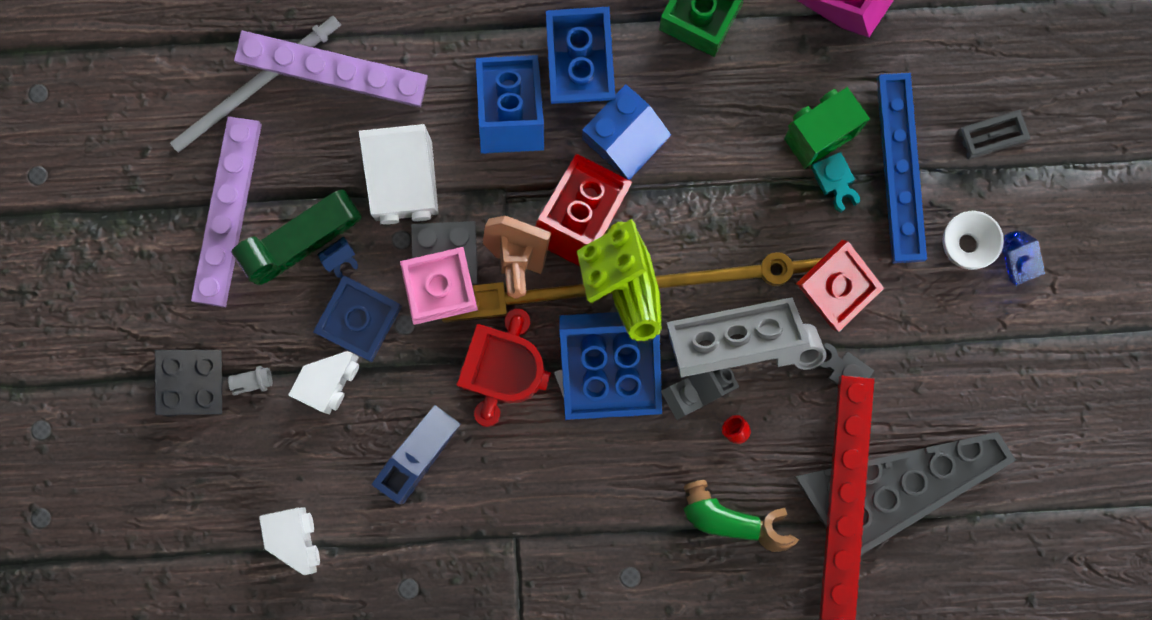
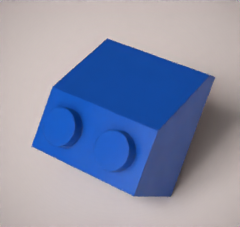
M626 84L617 92L615 100H610L582 130V140L628 180H631L671 137V133L651 106Z

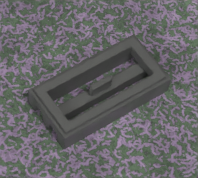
M1020 110L971 124L958 130L959 137L962 136L963 148H966L968 152L966 154L968 160L1022 144L1031 139ZM1012 120H1016L1017 123L1016 125L974 138L970 136V133ZM1018 131L1021 134L1020 136L975 149L974 147L976 144Z

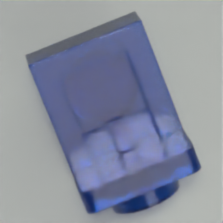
M1013 231L1004 236L1001 253L1004 254L1009 280L1012 284L1017 286L1045 274L1037 239L1024 231Z

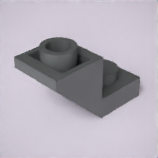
M726 368L692 375L662 390L661 393L674 417L678 420L739 388V385L734 378L732 370Z

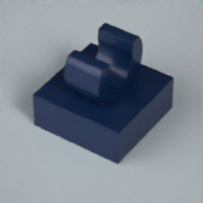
M344 236L318 253L325 269L328 272L333 270L340 279L344 276L340 270L342 263L348 262L354 269L358 268V264L353 257L355 253Z

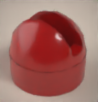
M740 415L729 417L722 426L723 435L734 444L745 443L750 437V426Z

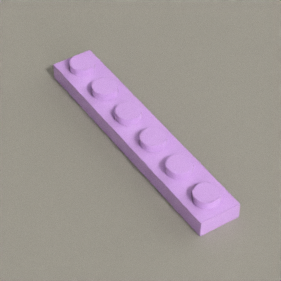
M241 31L234 59L236 64L420 108L428 76L425 74L247 31Z
M229 116L227 118L191 299L194 303L226 308L235 264V258L231 251L239 243L262 126L259 121Z

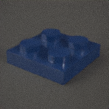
M343 276L313 332L373 362L402 305Z

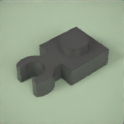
M828 343L823 344L825 351L829 354V360L823 362L818 368L830 369L832 373L827 379L836 386H838L839 376L841 375L870 378L875 371L849 352H846L840 358L834 346Z

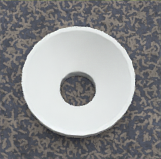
M967 211L954 217L948 223L942 238L943 248L949 260L955 265L968 270L981 269L992 264L999 257L1004 243L1003 233L998 223L991 216L979 211ZM970 235L975 239L976 249L974 252L968 253L960 248L959 240L961 236Z

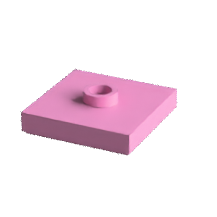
M463 247L400 261L414 325L478 310Z

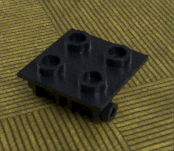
M155 350V415L171 417L177 415L222 414V350Z

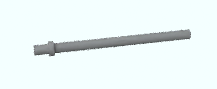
M332 16L320 26L316 24L312 27L313 31L297 44L314 47L321 41L325 43L328 40L327 36L339 28L341 24ZM261 71L170 142L172 147L179 153L275 78L278 73Z

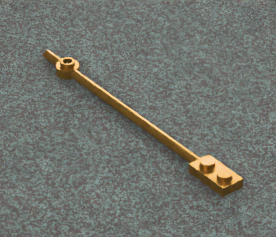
M775 252L766 256L761 265L656 276L659 289L760 277L769 285L780 286L785 284L793 274L809 272L822 258L792 261L787 255ZM773 265L779 266L781 274L778 276L773 275L770 267ZM503 282L472 285L478 310L442 318V321L453 322L506 316V305L586 297L584 284L532 289L526 290L525 296L513 299V297L508 296L507 292H505Z

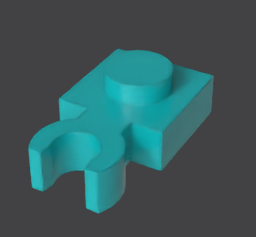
M842 152L811 166V170L824 196L831 192L834 193V207L839 213L845 210V206L842 203L843 197L850 198L854 206L859 204V194L848 186L855 181V178Z

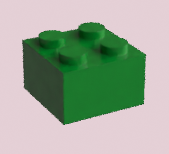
M670 0L661 16L659 30L715 57L744 0Z
M848 87L840 92H837L836 89L831 90L820 98L819 101L821 103L812 110L807 106L792 117L794 121L788 125L789 130L784 140L804 169H807L855 138L870 119Z

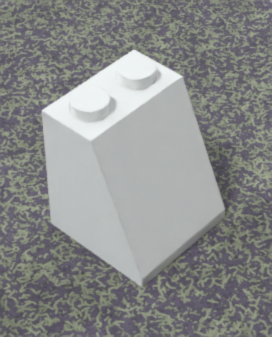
M425 124L359 131L370 213L375 221L388 225L399 223L400 218L412 217L413 221H426L431 219V215H439L432 140Z

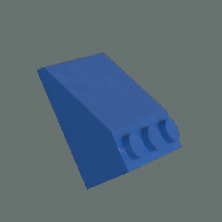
M618 312L559 315L565 420L662 414L660 333L655 338L648 339V341H635V339L629 337Z

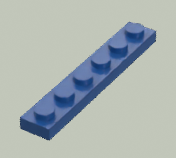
M911 73L879 74L876 80L892 263L924 262L927 260Z

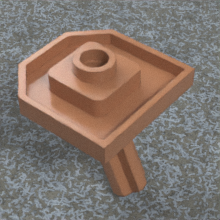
M500 216L488 219L484 230L483 245L496 258L501 260V273L505 274L507 295L513 297V299H518L526 294V269L539 274L543 271L551 232L508 216Z

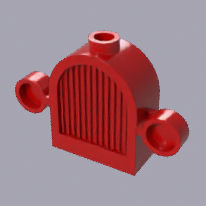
M513 309L506 315L505 326L507 333L477 323L456 385L461 389L486 396L485 400L480 402L474 410L475 420L484 427H492L499 422L501 411L497 405L498 401L505 403L523 402L531 398L539 389L546 391L551 377V372L544 370L543 360L537 348L528 340L519 337L527 333L531 326L528 313L522 309Z

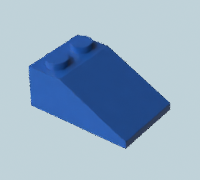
M596 7L546 11L551 104L615 100L610 8Z
M538 55L476 58L481 153L544 150V119Z

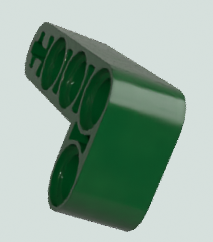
M338 190L264 239L260 240L257 237H250L243 240L232 249L231 253L247 278L256 285H263L360 221L362 215L345 190Z

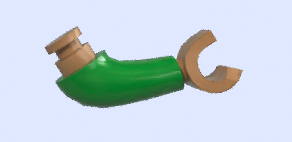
M706 480L691 482L684 486V491L690 494L687 497L688 506L684 508L686 518L695 528L705 533L738 539L759 540L766 550L772 552L786 551L799 541V539L790 534L788 536L778 535L772 527L773 522L781 521L787 516L786 508L774 510L763 521H760L759 517L728 509L719 504L718 499L711 498L710 491H705V488L708 486Z

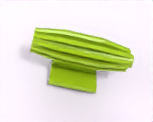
M632 219L627 222H617L611 225L610 229H607L605 235L577 250L586 297L592 303L612 292L615 307L629 337L635 339V341H648V339H653L656 335H659L660 329H662L660 292L650 254L636 229L635 222Z

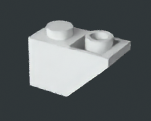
M346 351L303 366L289 396L330 415L332 409L336 411L344 398V393L341 391L346 381H352L359 368V364L356 363L359 357Z
M305 507L259 516L265 550L302 575L317 572L316 566L320 565V556L317 546H312L310 533L314 532V523L311 514L306 513Z

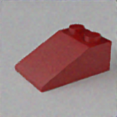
M576 153L535 225L537 228L551 232L548 251L580 266L577 250L606 234L632 181Z

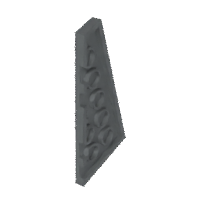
M999 432L868 460L861 555L1016 461ZM832 468L794 476L827 530Z

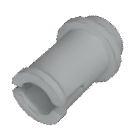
M257 366L254 371L230 375L228 383L232 395L235 396L257 389L266 391L268 387L273 385V379L268 367Z

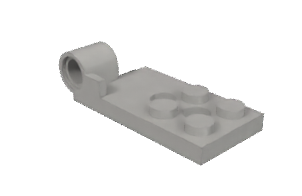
M793 297L667 322V331L680 377L776 359L778 367L795 364L799 369L809 370L818 367L826 359V352L816 327L811 324L802 323ZM741 334L745 336L742 339L730 338L732 335ZM708 340L712 344L708 346H701L698 343L701 341Z

